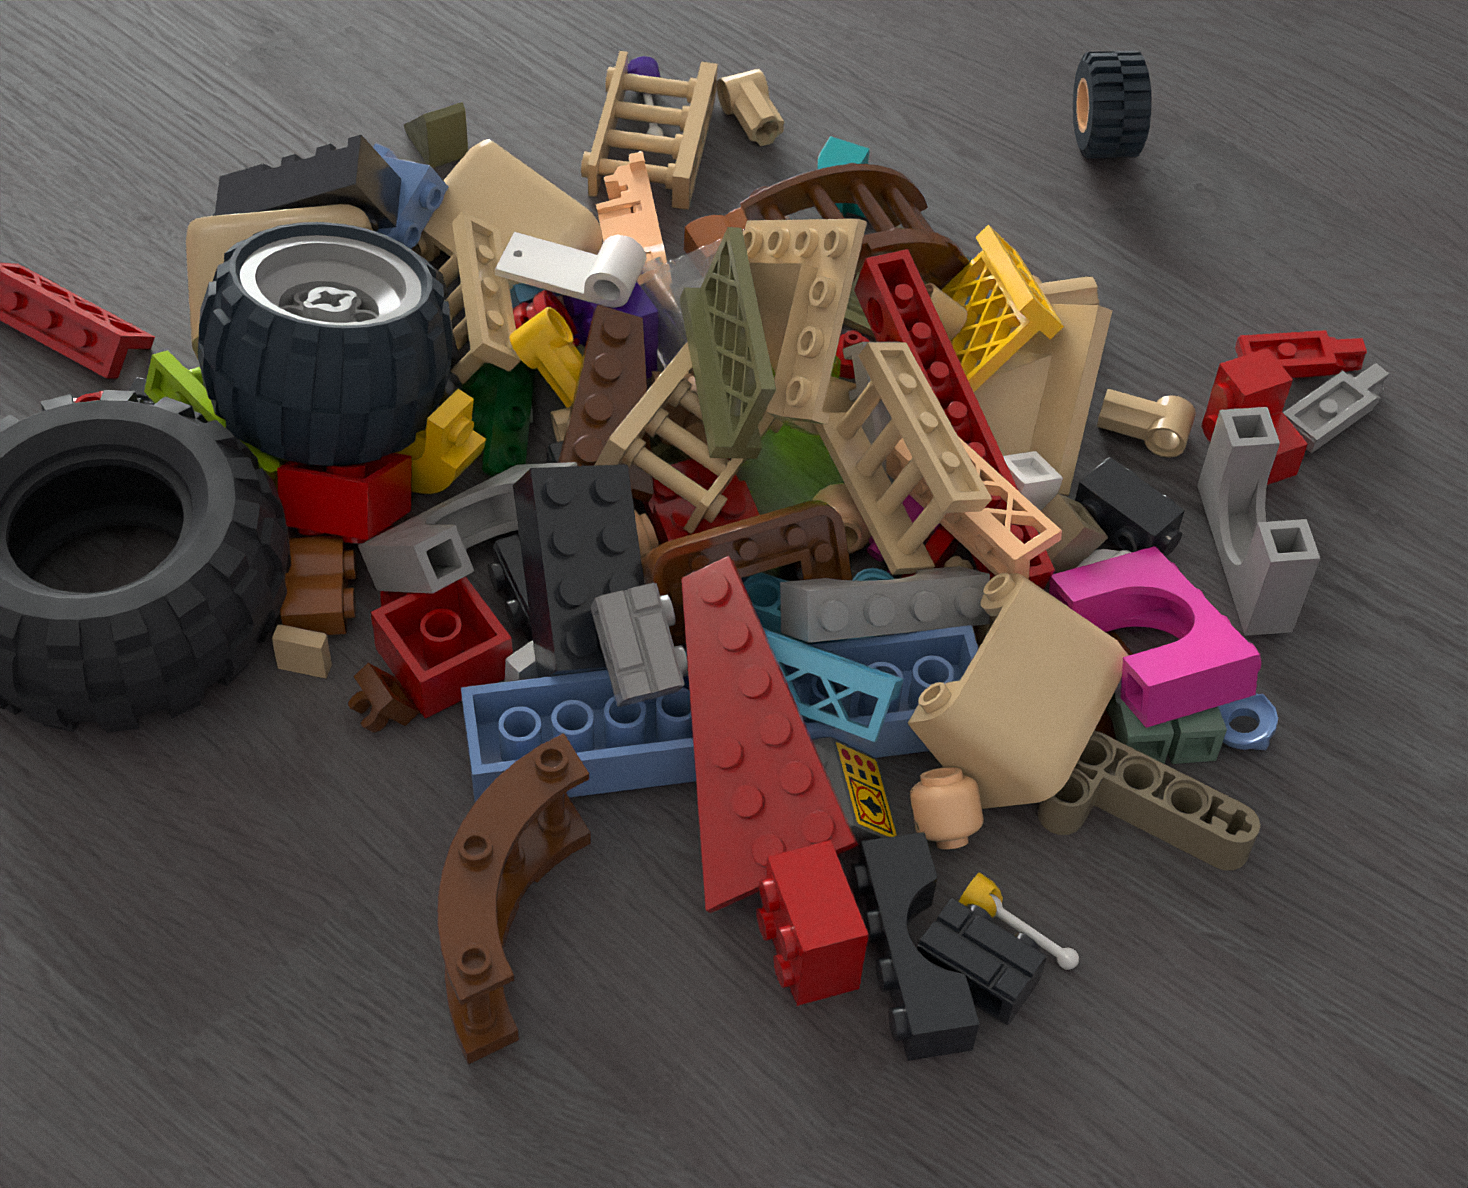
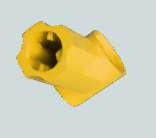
M546 307L512 332L509 336L510 343L518 357L528 367L532 369L537 368L564 405L569 408L572 406L583 356L572 343L573 335L566 321L556 310Z

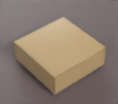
M277 625L272 642L278 669L326 679L332 666L327 635L296 627Z

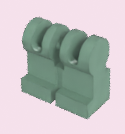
M1121 678L1106 707L1107 714L1112 720L1117 741L1165 764L1167 754H1169L1171 764L1217 760L1227 731L1218 706L1146 728L1120 698Z

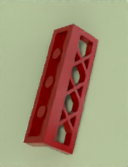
M0 263V321L107 379L119 378L128 349L152 348L155 336L20 264Z

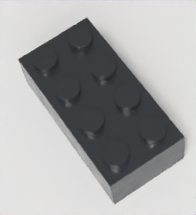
M628 464L530 468L513 484L537 676L542 678L607 670L590 605L598 596L645 585Z

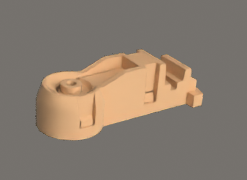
M643 151L629 154L630 164L618 166L613 175L604 177L609 201L598 203L596 207L603 242L610 236L623 235L635 239L645 250L647 259L637 282L657 308L659 319L677 315L678 310Z

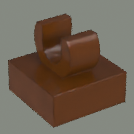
M367 663L353 676L362 688V691L355 693L351 697L348 706L360 714L372 706L370 714L360 723L363 728L374 733L378 732L386 726L389 718L406 726L420 713L396 677Z

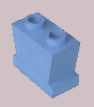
M375 143L373 148L401 178L397 225L393 228L378 229L377 232L403 243L412 250L419 242L421 233L432 214L441 205L444 194L449 187L431 166L398 159L389 148Z

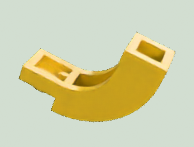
M459 389L427 418V427L425 430L416 433L415 442L402 451L396 452L412 456V492L432 494L443 491L484 449L486 438L473 430L472 411L474 399Z

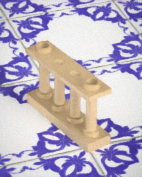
M619 51L616 66L609 67L607 71L606 92L608 94L592 150L583 154L581 176L588 178V196L597 197L602 176L613 175L618 166L630 164V162L607 159L610 147L673 155V160H676V164L669 163L668 167L646 164L649 182L665 184L666 189L672 190V207L689 210L717 95L718 64L701 62L697 78H690L689 82L628 74V52ZM626 90L687 98V103L691 104L690 106H683L682 109L623 102ZM618 118L680 126V131L684 132L683 135L676 134L675 138L615 129Z
M462 211L452 222L456 252L438 271L443 274L446 287L460 275L461 284L445 301L449 302L451 320L465 308L466 316L453 329V334L458 351L468 340L471 350L450 371L457 375L462 384H464L484 363H492L510 372L521 359L514 351L509 338L510 334L516 330L508 279L495 275V268L503 255L500 229Z
M687 341L610 436L595 466L621 465L623 462L630 467L634 464L690 502L696 509L684 529L692 534L703 518L710 523L714 521L728 498L722 495L723 491L747 459L732 458L730 461L727 458H710L707 444L667 418L669 412L665 408L671 404L675 408L681 405L703 421L698 394L690 389L692 384L688 382L691 376L694 377ZM767 408L758 424L761 440L769 429L777 434L785 424L767 413ZM646 433L652 437L658 434L719 477L707 491L644 447L646 442L642 440V437Z
M867 343L858 356L871 381L848 412L826 413L830 414L828 425L814 423L891 574L916 573V570L933 569L935 565L923 542L947 513L979 512L987 506L992 498L907 343ZM882 399L891 416V420L871 445L861 426ZM901 438H903L912 455V459L894 482L891 483L881 464ZM922 477H924L934 498L912 523L902 502Z

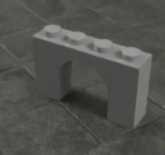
M1267 407L1220 410L1197 485L1245 636L1293 632L1320 561L1307 519L1266 522L1265 498L1267 482L1280 445Z
M577 463L515 465L358 545L377 591L435 593L474 572L466 552L467 548L492 537L518 530L513 484L530 468L577 466Z

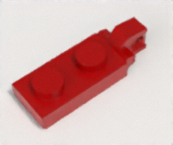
M1326 330L1240 335L1235 346L1238 357L1268 348L1291 378L1337 375L1342 371L1361 370L1365 355L1367 354L1363 338L1336 340L1335 337H1329Z

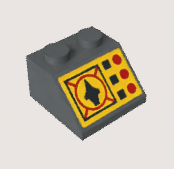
M833 737L812 739L858 843V846L838 854L839 861L859 858L861 841L899 836L878 759Z

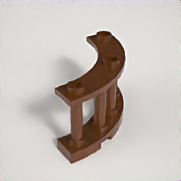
M856 163L821 168L797 175L770 187L762 186L753 191L747 199L740 202L746 220H787L785 216L811 207L816 208L822 219H845L835 203L857 204L876 233L863 236L853 282L857 277L856 273L861 272L865 258L906 249L909 250L922 280L934 284L940 290L970 263L955 242L933 231L921 214L923 210L928 208L924 196L913 181L892 168ZM901 224L904 229L895 228V227H897L898 225Z
M564 733L539 745L518 759L481 794L462 821L451 843L442 870L438 894V929L441 952L445 964V984L450 1018L457 1042L468 1065L519 1040L518 1028L509 1011L503 990L504 985L514 981V974L504 955L503 947H505L510 926L519 909L521 898L534 881L538 883L544 875L562 860L591 844V832L566 793L570 789L589 780V772Z

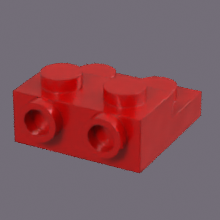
M694 459L671 464L672 467L707 491L719 477ZM737 475L734 476L723 491L722 495L728 498L714 521L710 523L703 518L692 534L686 531L684 527L696 507L652 477V498L649 503L642 501L660 545L668 541L760 515L745 480L739 481Z

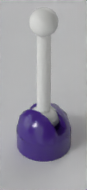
M640 56L628 63V74L660 78L658 63L651 57ZM643 93L645 105L654 106L652 94ZM649 122L650 128L647 134L664 135L663 130L657 123Z

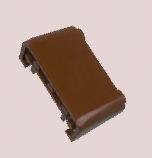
M820 500L806 501L668 541L641 556L644 584L657 583L660 596L668 595L671 600L675 614V625L669 626L674 646L686 643L681 578L727 556H730L734 561L741 578L795 563L796 574L800 580L823 578L852 580L842 517L828 503Z

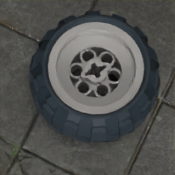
M328 222L286 224L260 231L245 240L237 242L224 253V262L218 265L213 281L209 282L200 308L198 361L208 398L212 402L215 415L226 420V428L239 440L258 448L261 452L287 461L307 465H356L380 460L381 457L402 451L415 442L417 432L426 429L427 418L437 410L450 376L453 330L449 302L444 300L443 284L436 280L437 271L426 259L403 243L384 234L347 224Z

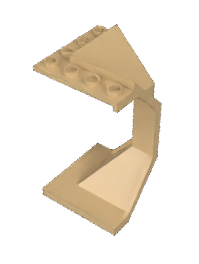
M861 219L747 220L743 236L770 363L775 371L776 391L766 412L794 430L821 437L814 423L828 425L830 414L826 413H846L854 404V402L850 401L849 391L856 389V384L832 377L831 372L867 221ZM1050 304L1064 327L1051 340L1039 330L974 392L1002 455L1036 451L1063 477L1058 493L1069 496L1112 315V310L1099 305ZM1004 308L1000 309L996 318L1001 317ZM982 314L978 315L975 324L979 323ZM1017 327L1011 328L1009 335H1010ZM989 334L985 344L990 342L993 334ZM971 340L966 342L963 350L967 349ZM981 360L977 361L975 367L980 364Z

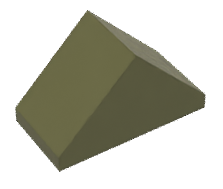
M463 102L423 114L403 125L406 134L427 165L432 168L462 159L468 152L466 110Z

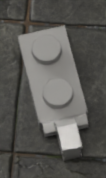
M1377 363L1356 377L1342 371L1283 413L1307 442L1306 449L1313 453L1373 410L1379 403L1381 397L1378 395L1384 391L1383 386L1390 373Z

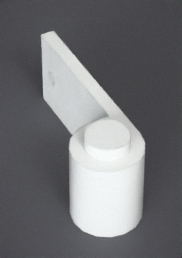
M514 232L495 268V275L605 307L616 308L627 303L647 258L645 250L635 239L623 235L608 237L604 241L598 255Z

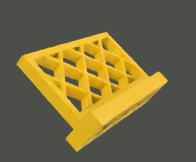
M989 225L975 237L983 250L941 290L965 308L968 313L964 326L950 342L973 392L1039 330L1051 340L1064 327L1019 253ZM993 289L990 298L986 299L989 290ZM971 296L969 303L965 305L967 298ZM1004 308L1001 317L996 318L1000 309ZM982 314L979 323L975 324L978 315ZM1017 327V328L1009 335L1011 328ZM989 334H993L990 342L985 344ZM971 340L967 349L963 350L966 342ZM981 360L980 364L975 367L977 361Z

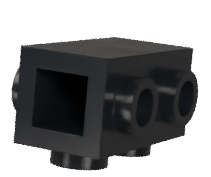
M1112 458L1106 459L1079 482L1075 501L1081 503L1108 536L1107 539L1113 542L1120 550L1136 552L1155 546L1164 556H1167L1180 542L1182 532L1179 529L1185 510L1175 504L1171 498L1162 495L1141 480L1133 471L1126 469Z

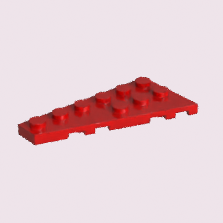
M730 556L681 578L705 907L709 913H713L758 892L759 881L765 879L767 856L831 840L837 855L858 846L734 561Z

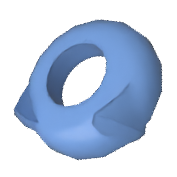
M1256 693L1254 696L1218 706L1227 728L1223 740L1224 744L1231 748L1242 750H1266L1268 748L1270 739L1276 732L1278 716L1276 708L1264 694ZM1238 716H1249L1255 719L1259 726L1252 732L1240 733L1233 730L1229 724Z

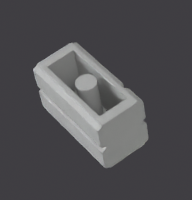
M657 583L601 595L593 600L590 608L617 706L623 707L678 692L685 685L683 677L689 676L687 656L682 645L674 646L669 630V626L675 625L673 606L668 595L660 596Z

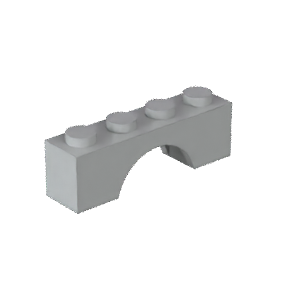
M955 566L916 570V574L913 576L891 580L852 581L823 578L780 582L781 633L811 643L990 624V615L981 607V599L984 595L983 590L990 581V574Z

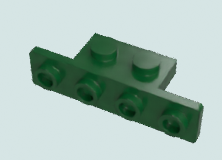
M522 360L510 372L492 363H484L463 384V392L474 399L472 411L473 430L486 438L482 469L484 473L491 477L515 465L526 464L535 369L528 367Z

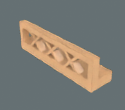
M901 438L886 458V473L894 480L912 459V455L903 438ZM959 438L989 494L1000 496L1007 502V510L984 508L979 512L947 513L939 523L995 576L1001 573H1019L1029 580L1030 560L1059 542L1062 530ZM924 477L909 494L924 509L934 498ZM1011 524L1033 526L1041 534L1023 544L1010 532Z

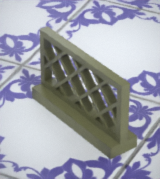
M727 227L701 288L684 287L679 300L710 458L757 459L762 450L758 424L776 391L742 228Z

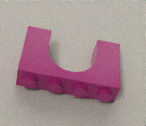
M1155 546L1051 576L1049 594L1104 632L1124 627H1150L1168 632L1180 639L1171 644L1123 657L1120 698L1146 728L1256 695L1257 676L1261 669V658L1257 648L1252 643H1249L1231 625L1229 619L1221 615L1205 598L1202 591L1195 588L1187 580L1176 564L1170 562Z

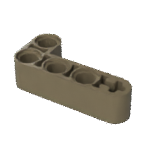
M1097 731L1092 733L1063 788L1049 799L1041 801L1038 808V818L1044 828L1058 835H1069L1077 832L1082 827L1093 807L1097 806L1222 870H1236L1247 862L1260 830L1259 817L1247 805ZM1059 799L1067 800L1070 803L1060 801Z

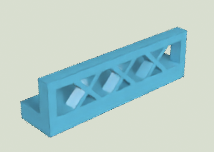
M763 628L801 715L873 742L878 740L890 703L898 698L904 679ZM783 663L800 670L788 675ZM807 673L819 676L829 695V698L813 706L800 701L791 682ZM832 681L849 688L837 693ZM856 691L878 698L869 726L850 720L840 699ZM833 703L838 715L821 708Z

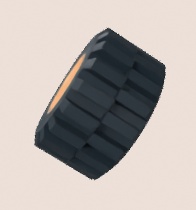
M1139 51L1086 52L1082 56L1077 68L1073 90V124L1081 154L1087 159L1138 157L1148 137L1152 110L1150 75L1144 57Z

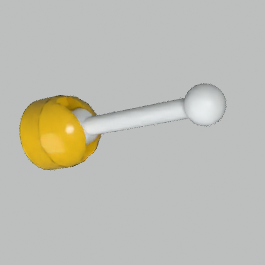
M980 872L974 877L958 902L965 906L968 904L978 905L986 910L992 918L998 917L1018 932L1031 937L1040 947L1057 957V962L1063 969L1071 970L1078 965L1079 956L1074 949L1061 948L1002 908L1003 897L998 886Z

